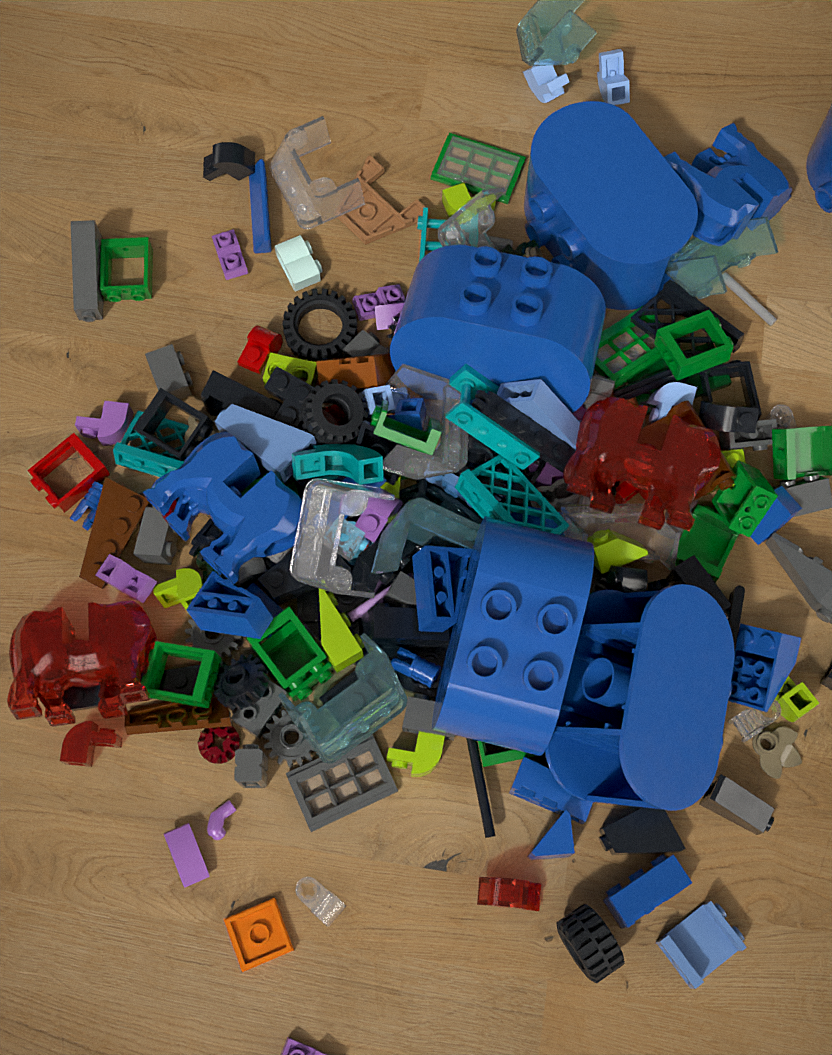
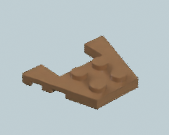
M370 155L366 158L361 171L357 172L354 182L350 188H347L334 209V215L365 245L417 224L418 215L423 216V207H425L416 199L398 213L369 185L384 173V168ZM428 210V218H430L431 211Z

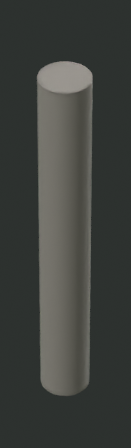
M727 272L722 274L719 279L769 326H772L777 321L765 307Z

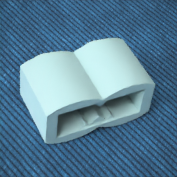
M301 235L275 245L276 256L295 292L321 281L320 273L323 271L317 259L313 260L310 255L313 251L308 240L304 241Z

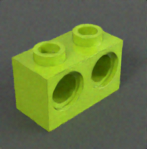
M270 353L263 375L264 386L277 366L297 378H307L306 383L315 387L318 377L316 362Z

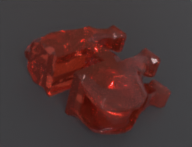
M607 397L604 400L592 403L586 410L580 423L576 451L564 469L563 477L565 483L568 484L567 491L588 498L593 493L589 507L612 514L616 500L612 494L611 487L615 485L616 481L624 480L634 488L648 491L649 496L643 505L638 524L661 530L665 523L664 511L667 508L669 516L666 524L690 531L695 521L690 513V505L712 479L721 461L719 442L713 430L688 423L673 414L660 450H657L651 444L637 443L649 406L636 405L626 399Z
M133 600L112 604L88 603L89 640H75V629L62 607L52 611H32L23 616L13 630L9 648V659L14 679L9 689L7 703L16 720L41 717L42 708L38 702L39 700L46 708L45 719L50 726L56 727L76 723L74 713L64 703L63 699L64 691L72 686L89 688L100 685L98 710L104 719L127 716L128 709L126 704L149 701V693L145 686L140 683L142 671L149 665V653L151 649H154L155 642L158 639L151 621L143 608Z

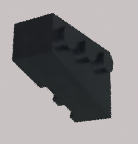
M317 531L260 576L258 581L268 596L277 605L306 595L307 592L317 588L329 586L330 583L350 578L352 572L349 565L323 535Z
M377 603L359 618V637L365 646L362 649H368L370 643H383L384 648H392V644H405L408 647H441L450 641L449 628L444 632L419 631L417 608L411 604L390 607L388 603Z

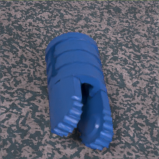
M95 481L84 496V499L81 500L70 516V519L75 522L81 518L86 509L91 510L82 525L87 531L93 525L103 487L102 484Z
M400 647L397 651L400 659H392L389 664L390 667L431 688L440 673L441 667Z

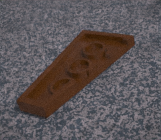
M107 477L104 480L79 575L80 578L101 589L105 587L106 582L97 577L96 573L109 554L120 559L143 517L145 507H148L150 504L146 497Z
M214 690L209 708L167 701L125 711L124 727L127 735L232 726L231 710L217 700L218 697L214 695L216 690Z

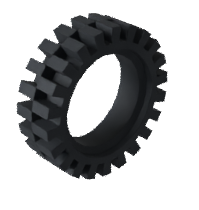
M323 288L322 294H318L317 289H312V295H308L307 291L302 293V299L296 296L294 298V305L292 303L288 304V312H284L282 323L286 343L289 348L291 347L292 353L294 355L298 354L299 359L304 360L307 358L308 361L312 362L314 360L333 359L334 357L343 358V349L358 334L356 313L352 309V304L350 302L346 303V297L343 295L338 297L336 291L332 290L330 295L328 294V289ZM325 309L339 316L342 321V329L336 339L329 343L318 345L306 341L298 331L300 321L310 311Z

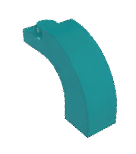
M351 444L314 445L311 450L292 453L293 477L296 480L325 475H341L352 478L359 485L384 481L383 456L367 447Z

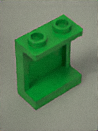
M383 400L381 406L376 404L371 417V425L374 426L373 434L430 456L433 455L442 433L439 420L431 417L424 431L387 417L388 401Z
M832 426L772 429L773 479L792 480L811 473H819V476H832Z
M697 505L668 563L677 566L695 555L716 583L740 533L729 529L722 517L713 508Z
M291 621L260 645L285 679H288L317 657ZM324 659L323 663L325 666L316 673L312 674L308 671L302 676L304 682L293 690L289 686L284 689L294 702L298 699L300 701L306 699L313 692L312 688L318 683L321 685L326 683L333 676L332 672L335 669L330 661Z

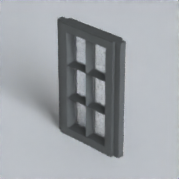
M373 734L286 773L311 832L398 792Z

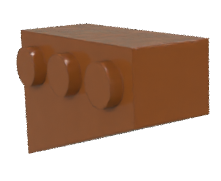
M390 353L316 361L319 385L326 380L329 383L332 379H337L338 384L344 380L348 382V387L354 385L357 388L355 392H360L366 388L380 387L396 382L395 368L392 364Z

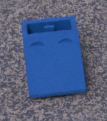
M740 624L731 679L732 691L728 701L767 712L796 664L801 637Z

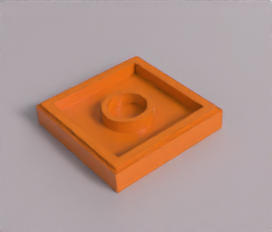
M276 898L224 919L242 972L294 951Z

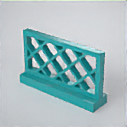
M137 411L120 443L117 442L113 448L115 463L158 477H162L170 471L180 468L184 463L183 461L174 459L173 455L168 452L152 453L150 449L156 447V445L152 442L146 443L144 437L135 432L133 427L144 413ZM164 418L155 432L158 438L165 443L179 439L182 446L175 449L180 451L185 444L182 437L185 436L189 426ZM167 427L174 430L175 433L165 437L159 431ZM140 438L143 444L137 447L128 445L129 441Z
M501 455L494 457L472 471L467 469L462 472L455 486L456 490L482 519L487 516L558 535L566 531L570 526L522 472ZM502 463L508 470V473L496 472L495 466ZM477 476L490 477L489 485L481 483ZM494 478L507 481V489L494 486ZM511 482L520 483L524 487V492L511 490ZM493 493L506 495V503L498 502ZM511 497L523 499V507L511 505ZM528 500L537 502L541 506V510L528 508ZM510 511L523 514L522 522L515 521L510 515ZM527 515L540 517V526L527 523ZM545 519L554 520L559 527L556 529L545 527Z

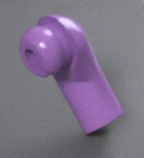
M230 800L210 814L207 832L214 840H221L225 836L224 820L237 811Z

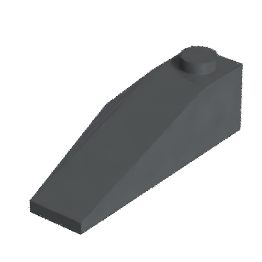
M774 532L765 544L811 609L816 612L818 618L832 624V571L822 565L823 560L816 556L813 558L803 555L804 552L801 547Z

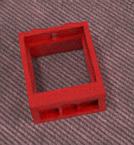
M72 433L27 470L33 477L30 480L32 485L39 492L44 490L48 494L45 499L54 509L59 506L64 513L88 493L94 481L101 483L105 480V477L110 476L104 464L75 433ZM77 452L93 472L60 498L43 478Z

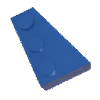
M424 546L412 556L419 631L444 632L457 623L463 592H461L463 581L467 576L468 570H466L472 549Z
M214 571L211 572L186 609L200 630L261 639L273 620V617L259 597L242 587H236L230 580H224Z
M523 757L509 791L511 795L559 815L567 810L570 813L571 820L580 824L586 822L593 802L583 801L570 795L559 785L549 768L526 757Z
M665 854L660 855L650 862L653 866L646 872L641 868L628 877L631 882L622 887L618 883L606 891L608 897L603 902L621 929L629 928L635 924L636 920L645 914H649L655 910L654 908L668 901L692 884V881L674 854L666 857Z

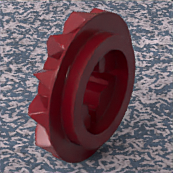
M233 726L205 728L200 732L197 742L200 754L205 760L214 764H223L235 757V751L240 747L238 732ZM214 733L220 739L226 738L222 743L224 752L217 746L211 747V744L215 742Z

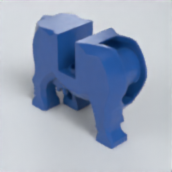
M734 123L722 128L712 144L716 149L727 153L724 155V158L717 156L711 148L698 153L691 165L681 160L676 152L664 156L695 197L698 207V219L692 235L716 246L725 245L731 239L737 240L746 226L754 230L759 225L768 222L780 211L783 204L791 198L790 193L793 190L782 171L756 149L753 142L737 132V127Z
M227 431L215 433L207 437L193 449L180 468L158 478L152 485V488L143 491L146 499L163 516L169 512L173 501L178 498L174 512L165 519L169 526L184 541L190 538L191 526L199 513L210 515L215 526L223 532V535L212 541L210 546L202 549L200 553L203 559L219 575L223 574L233 584L239 580L241 565L253 557L272 556L294 547L300 540L307 522V512L303 508L304 501L294 491L285 486L272 470L242 496L241 492L259 477L261 473L254 454Z

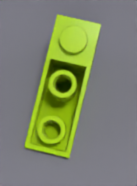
M320 587L322 648L336 673L363 658L362 648L365 646L358 634L352 635L348 628L351 626V623L345 613L339 614L335 608L338 603L331 592L326 593L324 588Z

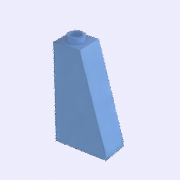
M541 379L501 383L497 392L498 396L581 453L588 431Z
M234 404L221 411L215 420L220 433L227 431L235 436L246 449L254 454L257 463L269 472L272 470L283 483L293 475L292 453L311 450L314 445H317L315 437L308 432Z

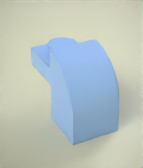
M617 49L599 53V72H597V78L603 101L612 105L629 103V80L624 75L623 51Z
M550 59L523 71L531 91L542 103H547L564 94L563 85L570 82L567 74L557 76Z
M672 382L655 390L647 402L656 406L650 413L649 422L654 423L666 417L671 408L681 402L689 401L692 405L697 387L680 382Z
M385 385L368 388L361 392L364 396L362 402H367L368 407L364 411L368 412V418L372 417L376 404L381 406L383 400L388 401L387 414L396 412L399 399H409L406 385L395 387Z

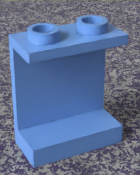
M712 901L705 902L656 941V944L690 989L699 987L704 983L702 979L737 951H743L747 948L742 942L745 940L742 933L737 927H731L725 920V917H727L725 911L718 903L713 904Z

